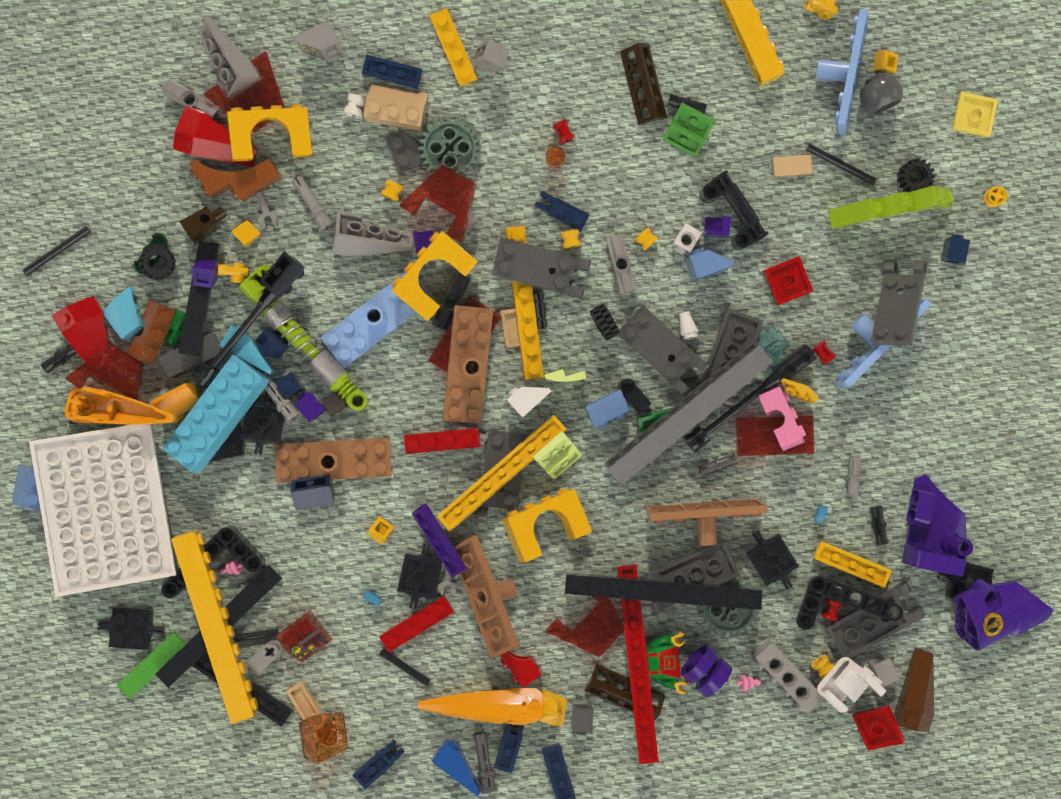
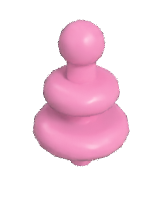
M233 559L231 563L228 562L225 567H221L219 572L221 574L227 572L230 575L233 573L238 575L241 573L243 566L236 559Z
M741 675L739 682H736V685H739L742 691H747L748 688L752 689L754 685L759 686L761 684L759 678L753 680L751 676L746 677L745 675Z

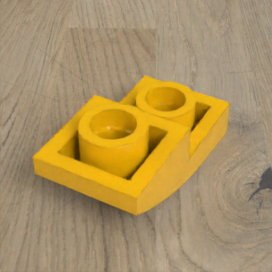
M784 378L781 380L786 393L791 396L796 395L800 401L815 404L819 399L808 386Z

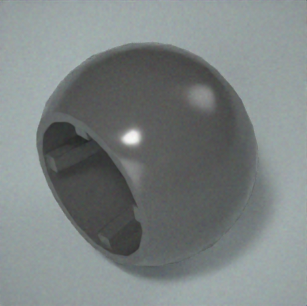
M880 73L865 81L866 85L861 88L859 94L860 103L864 110L871 115H876L900 103L903 98V89L898 79L890 74L882 76Z

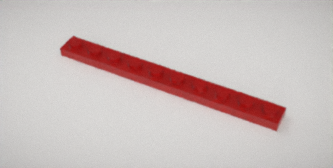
M637 565L617 567L618 577L638 578ZM621 599L639 764L658 763L659 757L641 600Z

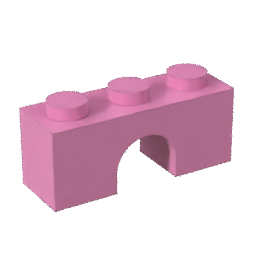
M779 386L759 395L758 397L767 416L778 413L785 417L783 426L774 430L782 450L785 451L804 443L803 436H806L802 425L798 426L795 421L798 416L794 407L789 408L787 402L791 400L786 391L782 392Z

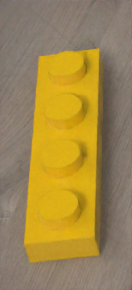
M447 8L429 15L459 86L462 87L478 80Z
M819 541L813 556L818 561L884 588L892 572L891 569L823 541Z

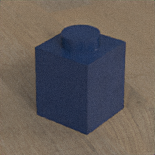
M957 234L946 238L941 261L958 265L966 263L970 240L964 239V236Z
M290 372L275 381L284 398L290 399L305 390L304 385L295 372Z

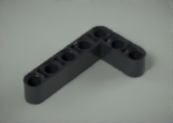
M231 525L220 529L204 545L205 551L209 552L211 557L210 565L226 550L249 572H257L265 565L264 556L236 527ZM226 530L232 533L231 540L225 537ZM212 543L218 546L217 553L211 550ZM239 544L245 546L246 551L244 554L239 552ZM252 558H256L259 561L258 567H254L251 564ZM181 568L176 571L177 575L171 576L162 585L161 592L164 597L174 598L187 588ZM170 584L175 585V587H176V592H175V593L170 591V589H169V585H170Z
M814 575L808 582L796 621L801 629H811L815 623L824 596L890 621H899L903 617V609L900 605L890 600L821 575ZM815 579L822 580V588H813V581ZM834 586L841 587L842 592L839 596L831 594V589ZM859 593L861 596L860 601L857 603L851 602V594ZM814 597L817 600V604L814 607L807 606L806 600L808 598ZM872 600L879 601V607L875 610L869 608V603ZM891 607L898 608V614L894 617L888 614V610ZM807 615L811 618L808 625L800 623L802 616Z

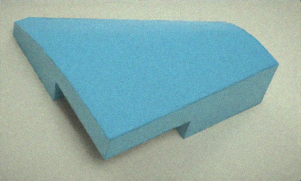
M133 287L125 289L103 311L104 316L122 340H133L134 335L137 336L144 327L142 318L139 315V305L134 304L132 294L135 293V289Z

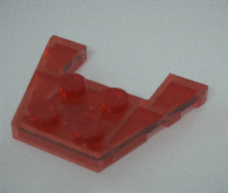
M266 51L251 61L263 79L230 101L218 84L203 93L208 100L226 113L231 111V108H243V111L251 110V107L257 106L263 107V110L271 109V106L281 105L282 108H285ZM272 120L259 122L254 126L252 132L256 133L272 122Z
M442 164L399 206L416 216L425 198L456 216L446 235L463 244L476 183Z
M110 342L66 376L65 379L78 388H82L90 374H92L123 396L137 400L144 364Z
M592 596L598 603L572 631L558 618L545 629V632L554 635L565 642H569L580 649L600 657L624 632V625L608 597Z

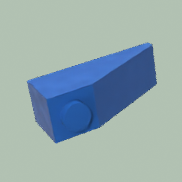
M446 738L433 755L432 762L478 797L480 786L462 749H460V744L453 739L450 741Z

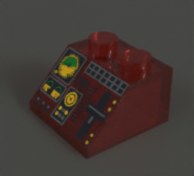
M311 609L276 635V638L285 650L302 663L333 640Z

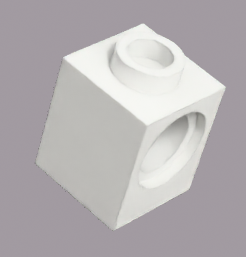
M685 223L672 243L675 247L674 250L681 255L685 253L688 255L702 232ZM681 237H689L690 245H684L681 242Z

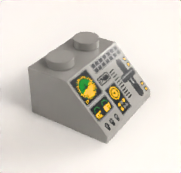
M329 21L293 37L301 52L325 61L338 60L341 54L344 53Z

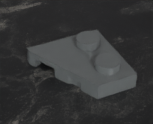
M404 131L385 137L399 174L423 165L426 159H420V155L424 152L419 151L418 147L420 146Z

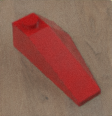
M189 106L185 107L175 130L174 150L193 156L254 167L257 155L256 147L252 145V161L233 162L230 136L226 126L222 123L218 124L204 111Z
M95 296L70 304L52 315L62 335L100 382L117 373L113 352L109 348L107 339L109 334L105 330L103 321L105 319L104 312Z

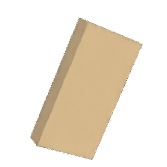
M811 154L773 157V178L811 175Z
M515 308L500 311L506 349L520 346Z
M303 680L285 691L305 724L317 715L322 714Z

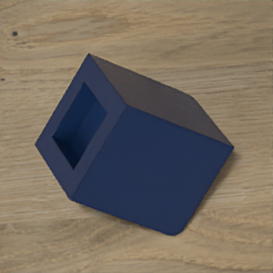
M265 328L255 340L261 356L280 358L290 347L288 340L285 337L281 338L282 334L279 331Z

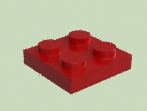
M800 256L763 270L776 306L813 292Z
M889 705L855 712L852 715L868 751L904 743L905 738Z

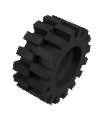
M920 158L903 164L897 173V176H899L897 183L900 182V189L903 188V192H912L930 187L934 183L932 179L935 178V174H932L935 170L934 168L930 169V162L926 164L927 160L923 159L920 161ZM912 170H918L922 174V181L919 184H914L910 181L909 174Z
M153 245L147 247L141 253L139 268L149 279L163 280L173 273L176 259L169 248H165L163 245ZM154 255L163 257L165 260L164 268L161 270L151 268L149 264L150 258Z
M603 303L589 311L595 325L606 341L620 333L614 318Z

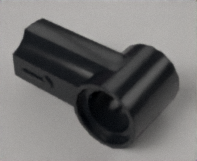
M624 378L618 382L617 390L622 391L625 399L638 414L645 411L652 404L632 379ZM629 382L631 384L629 392L622 390L623 383Z

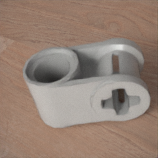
M275 639L268 641L246 664L260 676L276 657L280 655L282 644ZM273 647L274 651L271 653L269 650Z

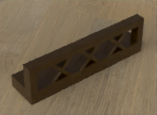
M636 43L620 51L638 125H644L654 120L666 119L667 114L649 44ZM634 51L635 55L633 64L629 62L627 55ZM635 69L639 71L640 75L637 82L633 79ZM640 88L644 91L642 101L638 99L637 95ZM644 107L648 108L650 117L643 119L642 115Z
M596 664L584 691L633 713L630 679ZM598 671L603 673L607 680L601 681L597 679ZM618 680L622 682L624 688H617L613 681ZM651 689V696L659 699L657 706L652 704L655 721L661 714L665 695Z

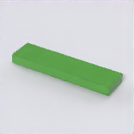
M174 631L122 679L117 686L129 699L132 698L186 643Z

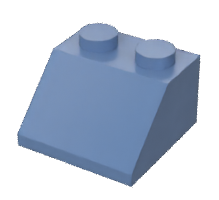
M702 248L692 251L688 254V258L684 260L692 282L734 266L733 261L710 250L703 251Z
M616 390L584 406L593 427L598 426L599 429L609 425L608 421L613 418L617 421L627 416L625 412L629 411L621 390Z
M19 464L12 502L24 508L41 510L34 468Z

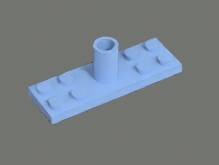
M860 9L859 16L854 18V33L851 35L849 44L850 62L819 60L816 79L846 82L844 92H840L838 104L840 111H836L835 128H838V133L841 135H847L868 27L867 9Z
M418 277L421 289L432 299H435ZM392 283L320 337L343 368L347 367L417 313L392 292L394 288L391 285ZM380 312V319L377 322L372 321V314Z
M927 299L920 302L918 318L932 305ZM865 313L860 315L850 327L870 347L860 357L856 356L849 363L851 366L847 370L843 369L836 376L837 380L834 383L839 388H850L891 346L872 345L871 338L874 322Z

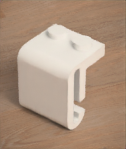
M848 657L841 658L817 687L818 693L838 712L849 710L842 703L847 696L855 702L867 687H870L881 697L886 692L881 686L883 682L866 666L861 668Z

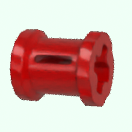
M568 119L559 121L552 126L560 139V145L575 138V135L571 133L568 126Z
M825 340L812 348V351L822 361V365H826L836 357V353H832L826 346Z
M826 597V607L821 616L829 620L838 621L837 615L843 603Z

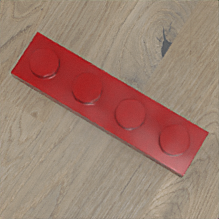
M479 428L404 435L405 454L481 447Z
M445 595L381 634L379 638L390 653L454 613V610Z

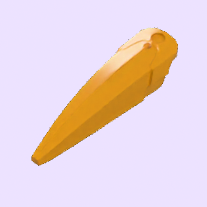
M87 386L73 389L69 393L64 410L65 416L69 420L87 424L154 425L174 423L175 421L174 415L149 404Z
M528 687L461 693L419 701L418 709L467 720L495 724L526 725L541 719L543 715V695L538 689Z

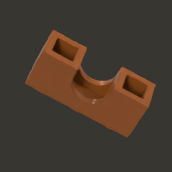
M149 300L142 316L146 320L145 330L139 337L134 335L127 353L136 359L154 364L176 311Z

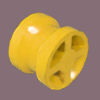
M386 180L385 189L381 190L380 194L398 202V195L403 191L404 187L393 181Z
M1000 186L988 189L983 196L984 203L989 207L1002 205L1007 200V191Z
M647 227L635 241L640 243L645 251L658 237L653 235L651 229Z
M579 230L560 233L564 241L562 244L563 249L581 246V241L578 239Z
M821 655L811 664V667L817 670L818 676L821 679H824L835 666L829 662L827 655Z

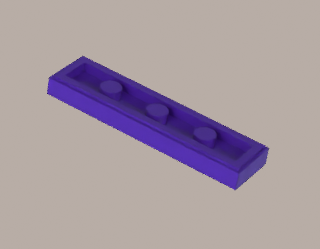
M427 503L412 512L413 517L450 576L453 578L467 569Z

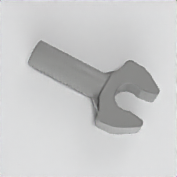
M264 192L256 193L262 211L261 216L257 218L258 222L264 228H267L265 219L271 217L272 223L277 225V213L269 211Z
M444 566V580L438 583V590L443 595L444 586L450 585L451 595H454L457 590V583L452 580Z

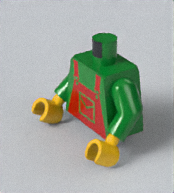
M679 632L675 636L660 635L646 647L649 677L664 687L684 694L688 691L683 690L682 685L686 686L689 683L688 681H678L681 680L678 647L686 642L680 641L678 637H682L684 634Z

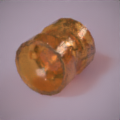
M553 146L547 150L545 157L547 165L553 169L563 165L565 153L561 147Z

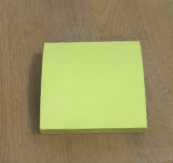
M563 369L543 375L545 380L554 382H572L586 379L584 371L565 377Z
M560 432L533 457L555 480L577 461L582 454L563 432Z

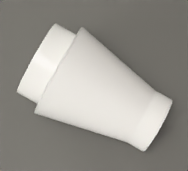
M690 311L680 313V337H683V341L698 338L699 331L691 317Z

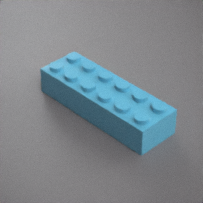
M232 355L162 449L190 472L201 473L270 380L244 359Z

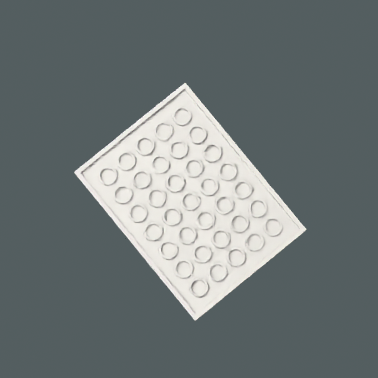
M127 425L29 441L55 597L177 575L152 425Z

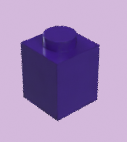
M305 391L297 397L298 402L294 404L308 422H313L327 410L313 392L306 393Z

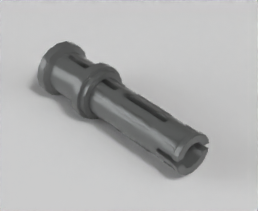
M478 732L474 734L480 767V770H478V777H480L482 786L480 792L492 793L497 790L493 777L495 771L490 764L486 732Z

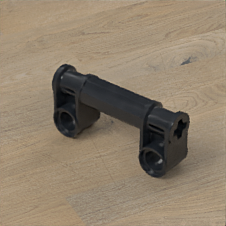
M727 170L716 176L700 190L699 197L704 203H711L723 195L744 226V229L735 234L731 239V246L735 250H744L769 234L760 224V219L737 184H734L728 176ZM710 189L713 192V197H708L705 190ZM738 237H742L744 239V245H740L738 243Z

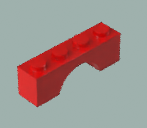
M510 651L500 655L502 657L500 659L505 669L509 668L513 673L511 675L512 679L523 688L542 675L541 669L531 655L517 656Z

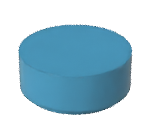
M823 504L818 506L814 522L822 524L828 506Z
M366 590L363 594L365 599L377 606L382 602V598L370 590Z

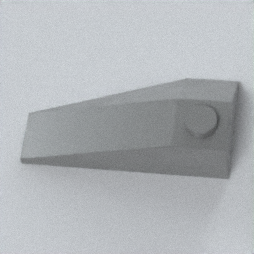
M206 17L199 33L205 52L212 56L211 70L212 72L217 71L219 81L216 82L217 89L224 102L230 104L252 91L259 79V75L251 61L209 17Z
M337 211L332 253L357 256L412 251L413 235L394 228L384 230L378 226V222L372 221L371 224L361 221L362 216Z

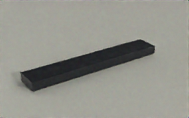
M199 241L195 264L198 259L217 261L219 244ZM193 276L178 353L199 356L212 288L193 286Z
M207 651L192 666L218 683ZM250 681L252 685V698H256L258 704L257 711L282 727L293 709Z

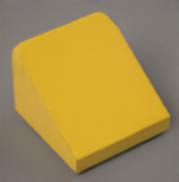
M887 50L875 52L873 71L896 74L898 54Z
M248 220L232 231L246 247L261 235Z
M379 516L366 535L382 545L394 529V526Z

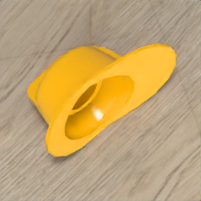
M541 690L543 695V715L539 721L552 726H563L567 699L550 691Z

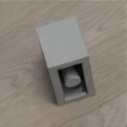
M487 40L477 47L472 65L494 73L507 66L510 56H508L510 49Z

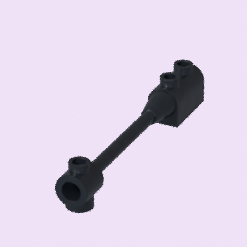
M283 251L260 280L265 289L257 303L258 305L211 363L204 361L203 364L197 363L193 366L191 373L199 384L208 388L220 372L217 367L262 311L284 294H289L292 291V283L304 276L305 266Z
M800 345L772 367L773 371L762 382V385L702 430L700 426L695 428L684 437L685 442L696 453L710 442L708 435L750 404L759 395L782 384L781 380L783 378L790 380L817 359L815 353L808 345Z

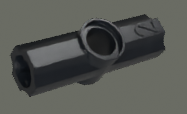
M455 272L431 323L432 325L447 331L453 318L454 306L446 305V299L449 296L455 297V305L459 306L471 280L470 278Z

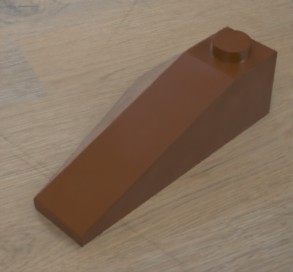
M914 648L894 712V717L901 727L917 732H929L934 717L933 653Z

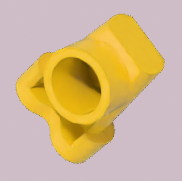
M807 0L804 4V9L818 13V17L821 19H831L838 11V7L835 6L837 0Z
M233 263V266L219 264L218 275H230V282L242 283L248 277L249 268H246L244 263Z

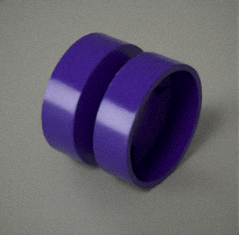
M705 644L688 658L681 669L680 675L690 684L696 682L695 689L705 698H708L725 684L732 673V667L723 658L717 659V653L709 645Z

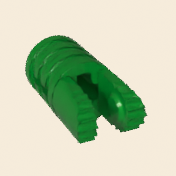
M175 309V315L164 339L172 347L180 339L184 324L185 312L179 309Z

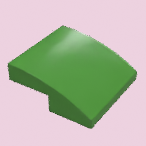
M681 103L663 141L697 157L716 120Z

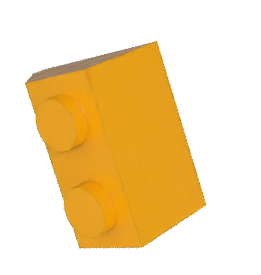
M185 383L157 397L151 403L154 407L174 415V422L178 423L185 419V415L191 411L202 394L197 384Z

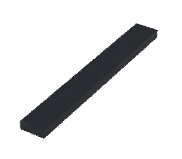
M270 564L225 606L229 614V618H227L229 626L235 625L282 579ZM201 630L155 674L168 688L207 652Z

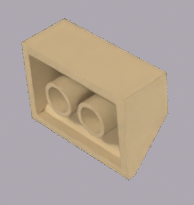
M372 83L366 97L363 117L366 122L422 131L429 93Z

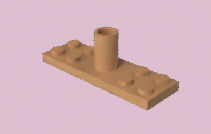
M454 305L443 421L481 424L493 309ZM469 361L473 362V369L466 371V364Z
M390 438L274 444L276 483L292 482V480L327 474H330L331 480L392 476ZM328 456L334 458L335 463L333 467L327 463Z
M759 498L645 506L647 517L655 524L665 523V520L683 522L684 519L696 518L697 542L701 546L717 544L716 516L741 518L744 514L758 517L762 516V513H767V505Z
M477 535L471 536L454 548L467 567L459 575L492 659L520 646L502 602L515 597L516 586L509 579L495 583Z

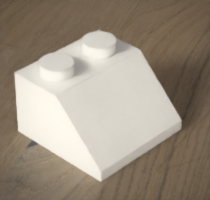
M515 387L507 394L509 396L507 401L524 417L551 390L549 388L521 387L518 389Z

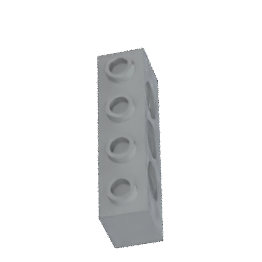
M769 639L752 654L756 658L753 662L761 670L765 668L769 672L767 676L774 684L777 681L781 684L780 690L787 697L791 695L795 699L793 704L800 711L804 709L809 714L824 699L810 681ZM777 659V665L770 667V662ZM786 673H790V679L783 681V676ZM799 687H803V692L797 695L796 690Z

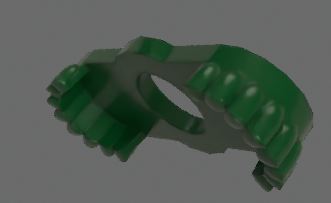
M154 233L152 235L153 239L143 250L153 245H163L166 248L168 240L162 233ZM157 255L155 259L149 260L151 268L160 260L161 256ZM139 259L133 261V269L137 273L143 274L139 268Z

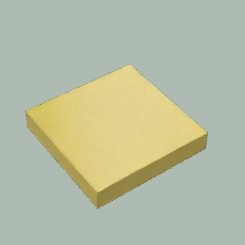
M961 91L958 97L952 130L989 138L992 132L998 99Z

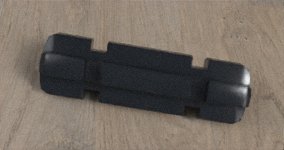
M534 292L538 329H546L548 325L547 320H545L544 293Z

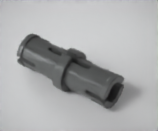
M733 452L719 459L714 458V461L698 466L702 478L715 472H723V469L737 465L738 460Z

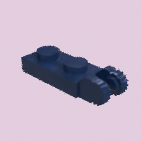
M541 191L540 196L552 202L550 209L540 202H536L534 206L546 212L548 216L581 232L590 214Z
M507 724L494 763L495 769L509 773L513 772L525 725H518V732L515 733L511 731L513 724Z
M394 739L383 749L381 748L353 773L352 776L364 789H367L386 772L405 752L400 748L391 758L389 757L387 752L397 743Z

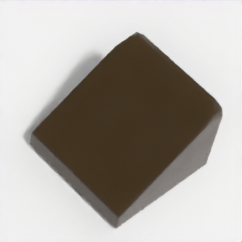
M339 391L322 400L331 417L348 407L345 400L341 398L342 395H338Z

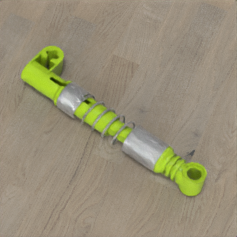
M269 265L260 266L239 286L242 293L255 306L258 305L257 303L265 289V286L263 287L256 278L259 276L262 279L263 274L267 273L271 268ZM276 300L271 304L272 308L270 310L266 308L262 311V317L275 331L278 330L282 334L281 338L285 337L289 341L288 345L291 344L296 349L295 352L301 350L305 352L306 355L302 360L307 356L312 360L309 367L330 390L339 391L338 395H342L341 398H345V402L354 411L366 409L368 398L359 388L356 389V384L352 385L353 381L349 382V373L328 353L329 351L324 350V346L315 348L317 339L310 337V332H306L303 329V324L296 322V317H292V312L280 300ZM360 396L363 398V404L358 407L354 406L353 399Z

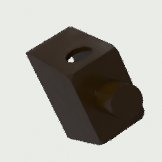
M221 206L212 212L208 207H204L179 222L196 246L199 244V241H203L219 230L218 222L227 217Z

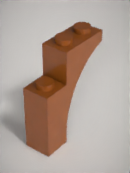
M269 158L252 168L235 172L215 170L201 164L196 159L189 163L192 167L190 170L191 174L203 184L200 186L206 196L210 195L214 199L233 188L230 191L236 200L240 199L246 202L254 197L256 193L263 191L283 178Z

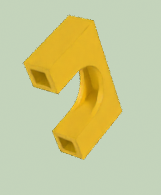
M301 104L290 105V108H282L281 105L271 106V109L263 110V107L257 106L251 107V110L243 111V108H231V111L227 112L233 162L253 160L251 131L256 124L265 120L276 121L286 129L289 135L291 158L310 157L312 155L307 107H302Z
M436 231L429 239L431 244L427 248L422 247L417 253L419 258L416 262L413 263L411 261L404 269L405 275L402 278L398 276L391 284L394 287L392 292L427 321L439 309L440 305L428 296L419 285L418 276L423 265L435 259L445 260L466 277L478 262L443 231L440 233Z
M567 487L556 491L557 495L540 498V503L535 504L532 502L523 506L524 510L518 512L516 509L506 514L507 517L502 519L519 563H526L542 555L534 535V523L538 515L545 510L554 512L560 518L569 540L580 538L592 532L575 489L568 490Z

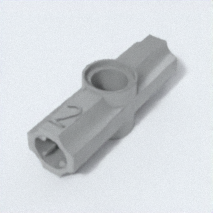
M172 79L164 83L162 94L184 107L189 106L204 111L211 116V119L217 121L221 108ZM195 97V102L188 105V100Z
M622 234L606 238L620 295L636 291L630 267L631 263ZM623 260L626 263V268L619 269L616 266V262Z

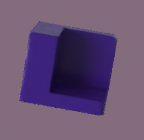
M706 217L704 236L729 237L731 217Z
M432 230L423 232L413 231L416 254L423 246L427 248L431 244L429 239L433 235Z
M198 259L193 266V286L213 288L218 280V261Z

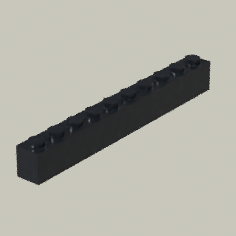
M566 572L565 594L761 610L763 590L760 588Z

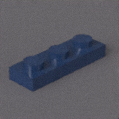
M367 54L362 69V75L414 89L419 88L423 72L421 68Z
M560 743L543 747L542 753L556 799H576Z

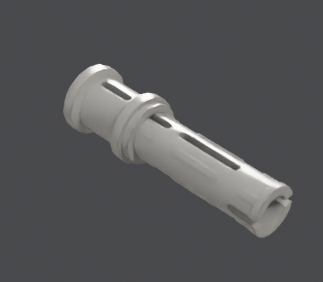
M297 177L298 181L294 179L292 183L310 209V216L317 222L319 231L325 232L335 225L334 221L328 217L326 208L320 206L304 177Z
M262 372L270 380L264 389L276 403V410L283 414L288 425L298 421L302 416L301 412L295 409L291 399L284 398L268 373ZM269 385H271V387L274 389V391L276 392V395H275L274 392L271 390V388L269 387Z

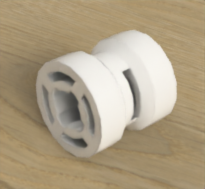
M349 93L347 98L348 105L345 106L343 113L350 117L354 114L356 115L355 118L362 119V109L365 106L366 99Z

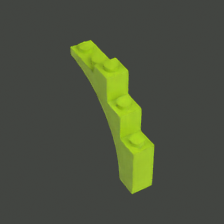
M930 186L912 192H900L882 198L866 199L830 209L828 212L831 228L839 229L908 213L953 207L954 197L950 188Z

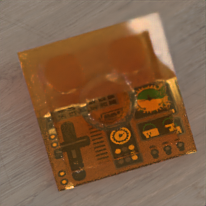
M343 712L313 715L298 722L305 759L319 764L348 749Z

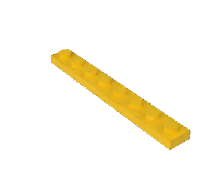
M525 226L505 228V237L507 239L527 244ZM511 281L523 379L544 378L533 288L529 285Z
M553 415L437 515V517L448 531L451 532L534 460L533 456L560 432L565 433L567 429Z

